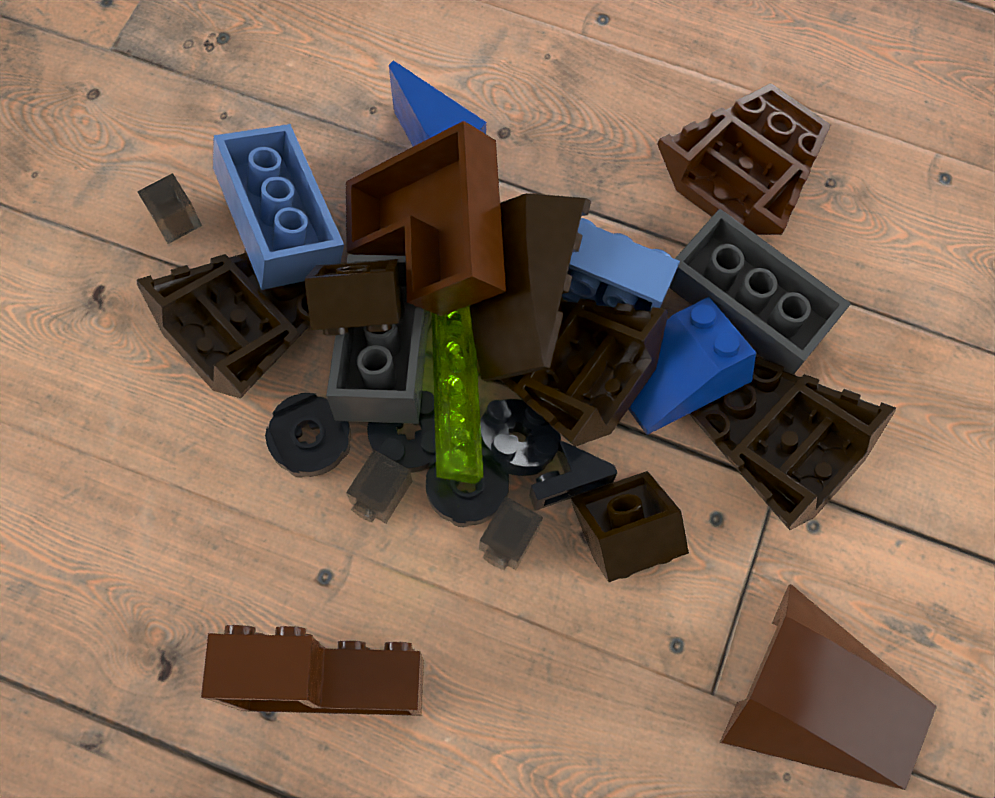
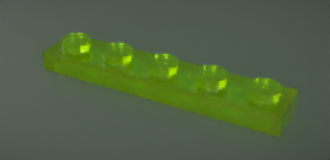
M467 306L443 316L431 312L436 475L439 478L476 484L483 478L477 354L473 338L470 308Z

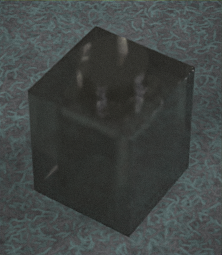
M173 173L137 191L167 244L202 226L191 201Z
M373 450L346 492L350 503L353 504L351 510L373 523L375 518L387 523L413 482L411 470Z
M505 496L480 539L479 550L484 552L483 558L499 569L505 570L509 566L517 570L541 527L543 517Z

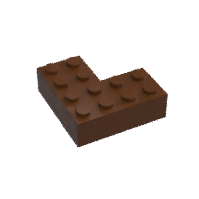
M462 121L346 181L347 253L352 255L406 256L407 303L440 316L506 292L496 140L469 123Z
M226 625L224 634L208 633L201 698L246 712L422 716L424 660L420 651L412 649V643L386 642L384 650H370V648L366 647V642L338 641L337 649H327L313 635L306 634V628L293 626L276 627L275 635L255 632L256 627L246 625Z

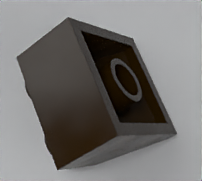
M398 259L316 265L305 277L311 330H323L324 335L333 336L348 333L349 327L366 326V331L382 332L392 329V324L399 323L401 304Z
M648 471L571 497L572 506L593 559L608 582L627 578L639 571L659 564H666L675 558L689 554L682 512Z

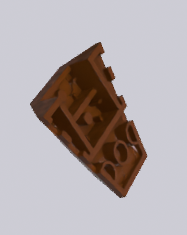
M770 83L736 100L734 106L726 110L720 108L712 112L708 119L698 124L694 121L684 126L680 133L674 136L668 134L660 138L657 145L676 191L712 217L721 209L756 235H782L831 124Z
M788 585L772 624L777 626L774 636L747 698L737 702L720 743L906 790L937 706L793 585Z

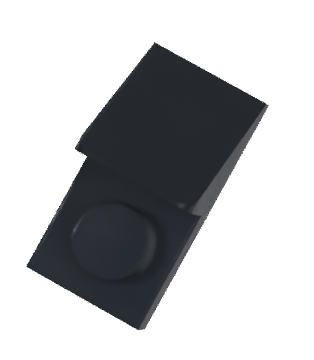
M559 441L557 455L564 474L560 475L559 471L556 470L535 479L536 483L531 485L529 496L536 511L609 485L614 482L618 472L615 465L569 443Z

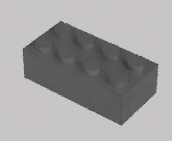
M721 209L711 217L675 258L680 263L670 285L671 290L691 305L710 297L759 356L767 361L784 366V371L793 375L851 305L842 296Z
M348 255L347 263L398 259L401 316L399 323L392 324V329L387 331L368 332L366 331V326L349 327L348 333L335 335L326 394L335 421L419 424L430 311L407 303L406 256Z

